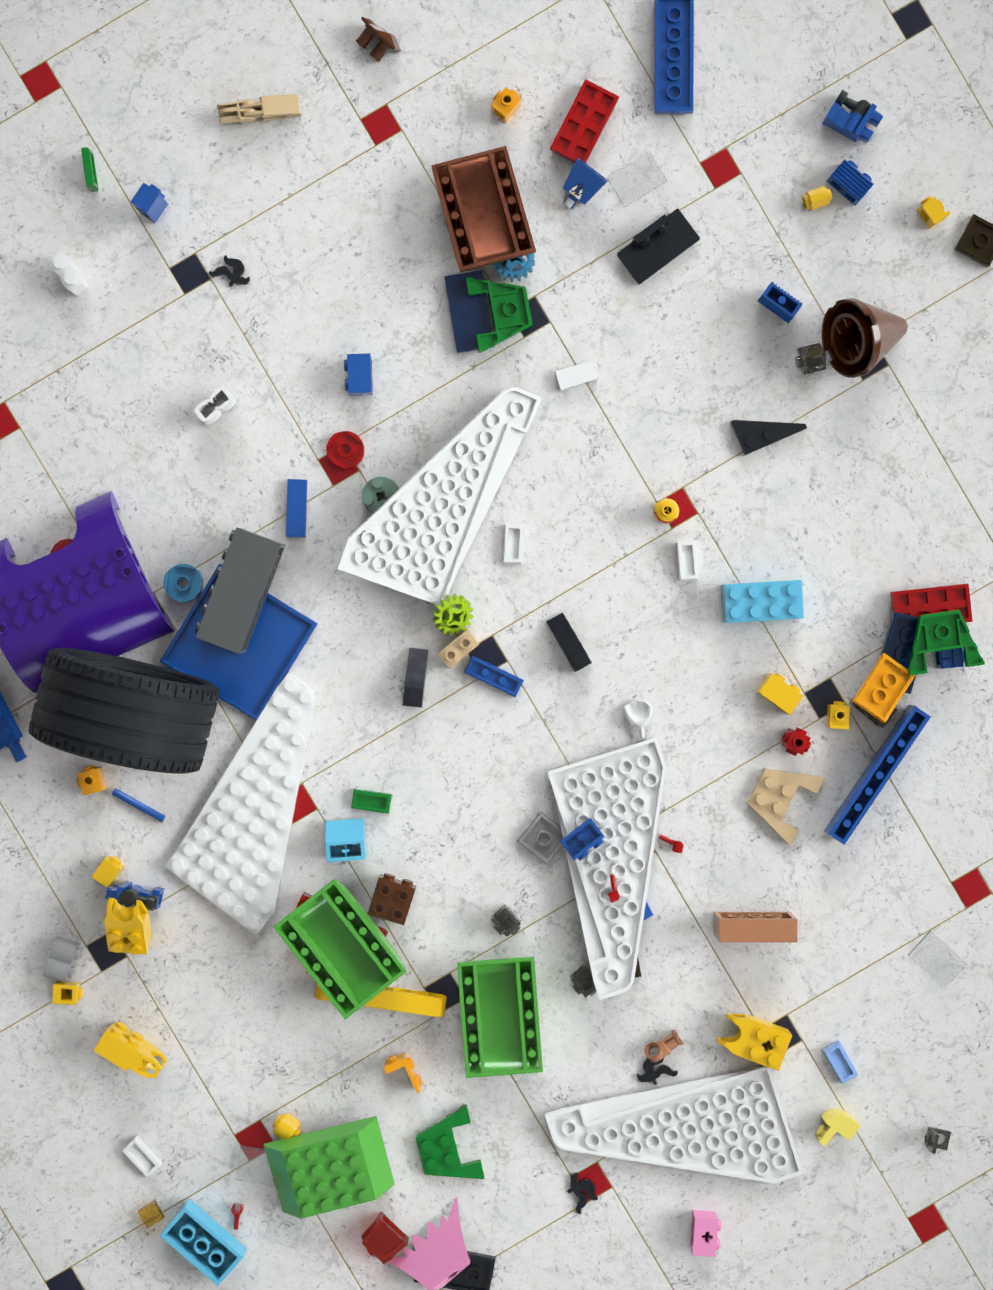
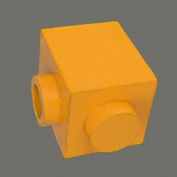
M507 87L503 91L499 90L493 98L494 102L491 104V112L507 123L521 105L520 95L515 90H509Z
M94 765L84 767L83 772L77 773V785L82 789L83 796L107 789L101 767L95 768Z

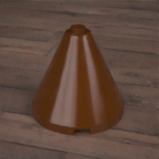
M847 298L838 300L833 307L827 310L823 319L821 332L824 352L829 351L832 361H829V363L839 374L848 378L860 377L869 373L906 334L908 325L904 318L858 299Z

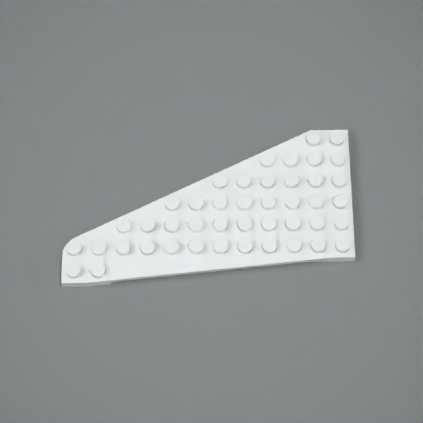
M516 387L507 388L500 392L347 538L336 568L433 604L440 605V598L446 600V595H449L458 570L524 434L527 433L533 421L541 397Z
M290 672L276 688L177 851L165 865L166 868L254 935L258 934L276 910L315 706V696L312 689Z
M657 737L547 772L555 797L563 838L589 818L593 820L605 836L602 839L604 843L596 849L591 847L587 851L588 855L580 861L578 858L573 860L566 850L592 977L599 1000L628 991L635 978L666 772V764ZM611 874L615 875L616 887L620 895V899L611 903L607 894L613 891L610 881Z
M764 1065L574 1105L545 1113L553 1142L559 1148L567 1151L769 1183H777L803 1175L771 1068Z

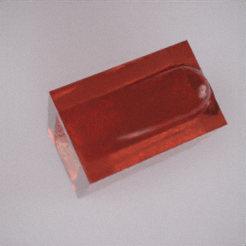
M383 1212L379 1213L374 1222L361 1235L362 1244L367 1248V1252L372 1257L376 1256L383 1264L389 1262L399 1251L406 1247L409 1239Z

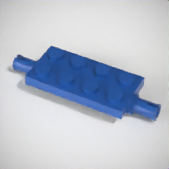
M0 692V750L4 747L9 748L15 762H19L27 758L19 743L23 735Z

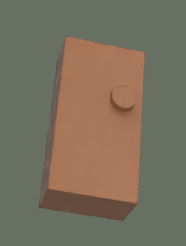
M714 912V935L719 942H797L798 919L791 912Z

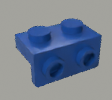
M589 818L561 839L560 842L573 860L578 858L580 861L588 855L587 851L591 847L596 849L604 843L602 839L605 836L593 820Z

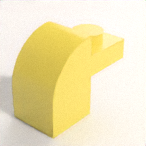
M831 1109L821 1115L825 1124L819 1126L815 1136L824 1146L829 1143L836 1132L850 1141L861 1125L847 1112L841 1109Z

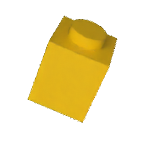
M109 855L103 859L92 875V878L108 888L114 883L124 865L121 864L122 861L119 858Z

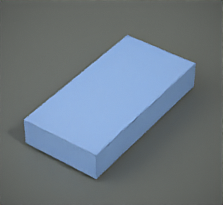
M839 1040L822 1049L841 1084L858 1076Z

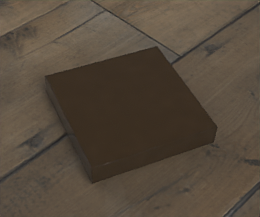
M973 214L954 250L988 268L993 261V224Z

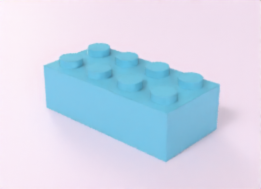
M802 580L721 585L723 623L804 619Z
M190 1198L166 1224L160 1234L161 1238L217 1286L240 1262L247 1249Z

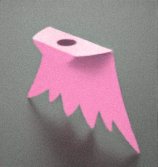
M457 1197L451 1207L448 1222L442 1215L440 1230L433 1223L428 1222L427 1239L416 1235L412 1236L415 1251L403 1249L406 1257L384 1259L386 1262L409 1274L427 1290H437L444 1287L470 1264V1258L460 1226Z

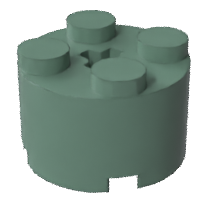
M375 477L364 486L362 502L366 509L373 514L399 490V487L389 478ZM384 492L386 500H381L379 502V498L377 496L378 494H383Z

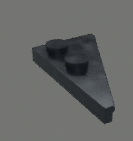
M732 420L730 422L744 456L807 429L806 424L745 420Z

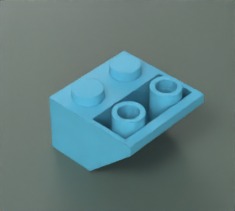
M364 818L326 821L325 847L327 862L366 859L367 847Z

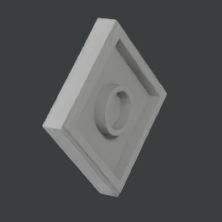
M540 811L517 842L548 865L562 847L560 842L563 839L561 826Z

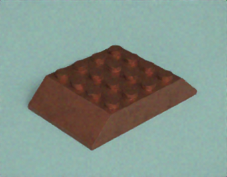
M506 146L431 165L440 204L460 272L536 253Z

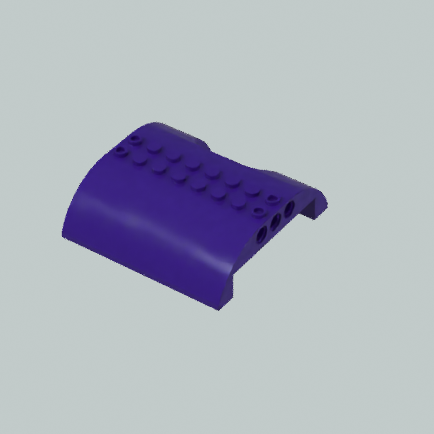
M112 491L76 506L77 531L74 539L64 548L28 564L17 565L11 560V557L16 555L8 538L0 541V648L16 675L33 693H37L39 683L42 682L41 675L44 663H47L45 659L49 649L73 648L120 656L175 631L168 614L161 612L116 512L120 508Z

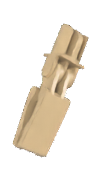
M297 94L259 97L260 102H253L251 99H237V102L217 104L218 116L220 117L219 124L240 122L242 125V123L253 122L262 117L263 122L300 117L299 96Z

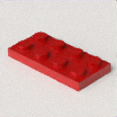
M585 79L550 150L574 163L578 158L586 163L619 100V96Z
M969 583L891 592L892 611L918 617L923 614L960 610L965 622H973Z

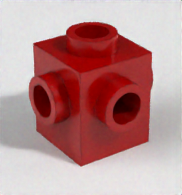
M796 727V730L789 728L782 737L781 746L787 748L785 752L794 756L797 753L803 755L811 746V742H809L811 738L806 736V731ZM800 739L798 746H796L795 741Z

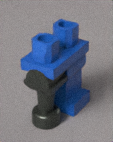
M842 89L822 124L851 138L850 140L854 142L859 139L868 143L874 132L865 127L867 122L877 128L883 115L875 110L877 108L875 104L872 103L871 105L867 100L857 102L847 97L848 92ZM842 104H843V105H845L847 108H849V109L851 110V112L848 113L847 111L841 109L840 107H841Z
M129 881L123 884L114 883L112 887L109 886L107 888L105 899L115 898L120 905H125V907L136 905V900H141L147 910L150 911L157 910L161 906L165 889L156 887L153 891L143 889L140 885H132L133 882Z

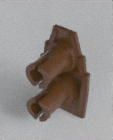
M365 17L361 18L366 28L355 41L362 48L366 49L375 35L378 36L380 41L370 53L376 61L380 62L389 48L398 52L401 51L393 34L388 33L372 20Z

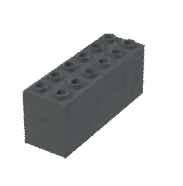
M236 527V530H232L229 536V541H231L229 549L226 548L222 555L223 565L222 567L219 566L216 571V584L212 585L209 590L208 596L211 597L209 603H205L201 614L204 616L202 621L197 623L195 632L198 639L242 654L248 648L285 544Z

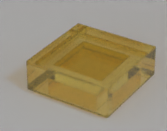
M156 1200L138 1210V1214L147 1228L165 1217Z

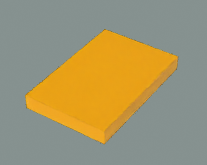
M883 653L852 702L882 723H886L916 675H908L907 668Z

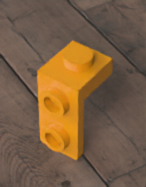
M406 1053L399 1056L394 1054L388 1057L383 1067L386 1074L405 1067L416 1092H421L423 1082L420 1075H416L413 1070L415 1065L412 1058L407 1057Z

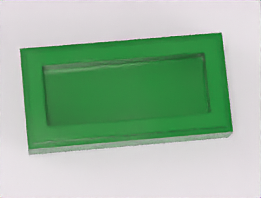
M88 147L81 148L86 187L91 192L98 191L94 154Z
M354 789L351 808L389 814L392 794Z

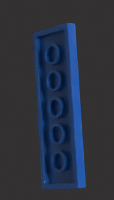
M654 0V114H692L694 86V0Z

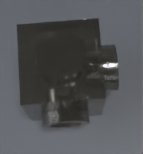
M816 343L797 348V357H795L796 367L801 369L803 375L825 370L826 353L821 344Z
M506 904L491 916V921L495 924L494 928L500 935L504 934L508 937L511 934L513 936L521 928L519 926L521 920Z
M585 964L570 975V979L574 983L572 987L578 995L583 994L586 998L588 995L593 996L597 992L592 972Z

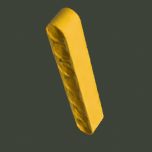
M316 983L314 998L330 1001ZM388 986L364 1006L444 1017L447 996Z

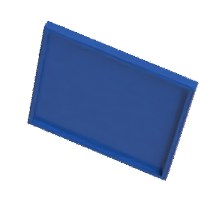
M219 563L160 662L173 670L213 683L220 689V699L257 721L318 623L268 593L245 653L238 654L196 638V625L203 619L202 609L205 603H209L211 597L208 596L209 590L212 585L216 584L217 578L215 574L218 567H222V564Z

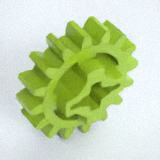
M447 594L446 600L440 598L441 604L434 605L437 611H432V614L436 616L432 621L436 623L435 627L443 634L447 633L452 636L453 632L459 635L461 629L466 631L465 625H471L468 620L474 617L470 614L473 608L470 607L471 603L465 600L466 598L462 595L453 594L451 597Z

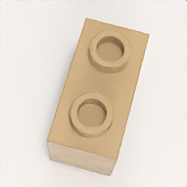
M467 629L440 651L438 656L450 669L476 648L479 643Z

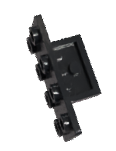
M676 209L668 216L664 214L633 237L632 242L617 253V257L636 283L640 285L698 242L700 237L681 211Z

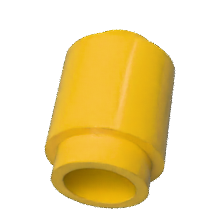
M825 186L807 191L805 195H802L805 209H810L811 211L830 205V200H832L831 190L829 188L826 189Z

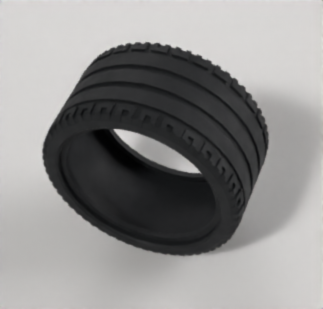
M73 648L49 649L45 659L47 663H44L41 675L42 682L39 683L36 695L37 702L34 703L31 715L32 720L29 723V734L55 749L113 765L172 774H186L200 770L208 743L206 738L210 735L213 723L211 719L214 718L217 707L216 701L219 699L220 689L209 681L183 672L128 658Z

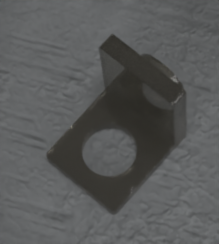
M928 1126L927 1133L924 1136V1145L932 1154L936 1153L937 1148L947 1150L951 1132ZM938 1134H943L945 1137L944 1142L938 1144Z

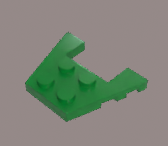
M471 277L465 278L468 296L488 294L495 332L476 335L479 353L496 346L533 325L526 287L507 283H495L489 280H477Z
M960 610L918 616L908 675L928 673L925 653L962 647L965 667L985 665Z
M467 1104L416 1135V1142L425 1175L485 1179L481 1159L461 1164L452 1129L471 1123Z

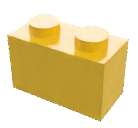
M777 672L775 675L769 673L756 692L790 715L803 698V695L799 693L801 690L793 684L790 686L784 682L785 678Z

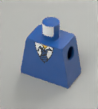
M578 158L563 186V189L569 193L563 203L573 209L578 200L585 205L608 180Z

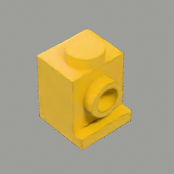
M931 196L921 201L922 206L917 209V212L929 229L951 214L949 211L945 213L942 202L937 200L936 197L932 198Z
M834 701V704H828L826 727L849 730L850 706H846L845 702ZM838 712H842V718L840 719L837 718Z
M57 981L53 984L52 1004L76 1005L79 999L83 998L84 988L80 987V982L67 981L65 983ZM68 989H72V994L68 993Z

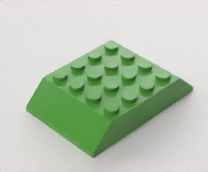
M335 878L273 926L345 1020L407 972L394 947L351 892Z
M534 956L457 962L466 1078L543 1072Z
M377 1116L264 1144L282 1211L300 1219L376 1200L394 1185Z

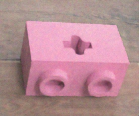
M693 1210L690 1249L693 1256L716 1257V1250H719L717 1231L721 1229V1220L718 1219L716 1212Z

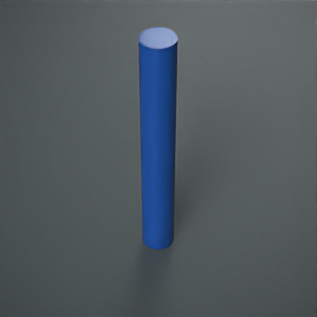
M116 788L112 792V795L160 822L164 821L166 816Z

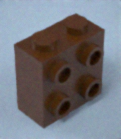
M389 873L380 874L367 914L404 925L416 885H413L414 882L408 879L397 880L394 875Z

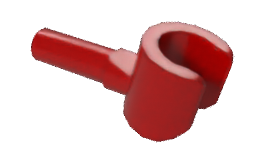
M660 834L659 839L673 845V852L682 853L684 845L681 841L671 840Z
M611 874L610 881L613 891L607 894L611 903L620 899V895L616 887L615 875Z
M235 1203L231 1208V1212L234 1214V1230H238L240 1214L244 1209L243 1204H241L240 1211L235 1210Z

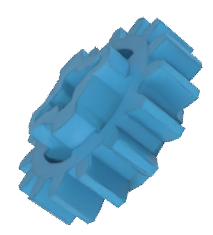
M534 253L525 255L527 262L521 256L503 261L506 265L505 268L501 262L494 263V269L497 270L498 276L503 274V280L509 277L511 282L514 281V278L521 282L522 276L527 279V272H533L532 266H535Z

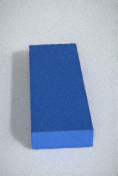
M288 479L286 537L306 538L308 480Z
M473 655L464 673L516 697L524 681Z

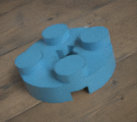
M178 564L165 574L164 589L175 601L190 602L195 600L203 589L201 572L191 565ZM183 578H186L188 586H185V588L182 589V585H179V581H182Z

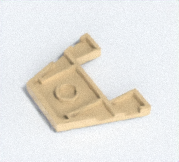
M764 768L747 803L791 845L798 829L781 820L799 785L817 794L824 778Z

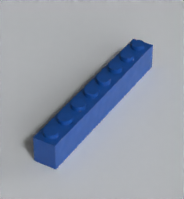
M908 705L825 828V833L840 843L846 844L931 716L916 706Z

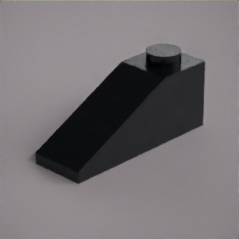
M563 613L546 622L574 672L592 663Z
M409 648L402 706L423 707L428 649Z

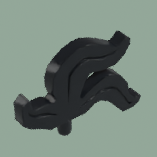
M227 255L224 256V261L228 266L233 267V274H231L226 266L218 267L213 272L209 271L210 276L213 278L226 275L231 280L230 287L234 283L237 285H247L250 281V277H241L245 272L243 263L239 259L228 258Z
M647 1058L643 1063V1070L646 1074L639 1075L637 1073V1078L640 1082L653 1081L656 1085V1079L662 1073L674 1077L678 1074V1071H673L669 1066L662 1064L654 1072V1066L662 1063L664 1058L661 1061L659 1060V1062H652Z
M575 1172L571 1174V1188L567 1192H574L579 1198L575 1209L578 1214H581V1209L587 1203V1197L581 1190H586L592 1200H598V1197L595 1196L594 1183L588 1178H583L578 1182L577 1176L579 1173Z

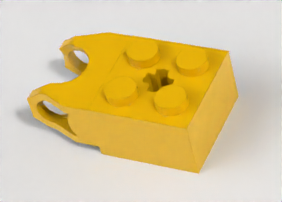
M109 898L104 918L108 951L147 955L152 938L147 908L141 900H136V905L133 907H124L115 898Z
M727 1012L725 1016L738 1025V1031L733 1037L717 1036V1043L729 1049L734 1055L779 1071L792 1038L790 1031L754 1016ZM767 1041L769 1042V1043H768L767 1045H765V1046L762 1045L763 1042H765V1043H766Z
M116 1021L105 1031L93 1050L124 1071H127L129 1068L146 1078H156L167 1062L165 1055L154 1045L147 1042L140 1033H133L124 1023ZM154 1056H159L162 1059L161 1065ZM146 1068H149L150 1070H156V1072L150 1074L147 1072Z

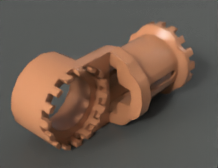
M672 1030V1034L665 1039H660L656 1043L651 1042L645 1047V1055L650 1061L659 1062L665 1056L670 1055V1051L684 1044L675 1030ZM652 1048H658V1054L654 1057H651L650 1050Z

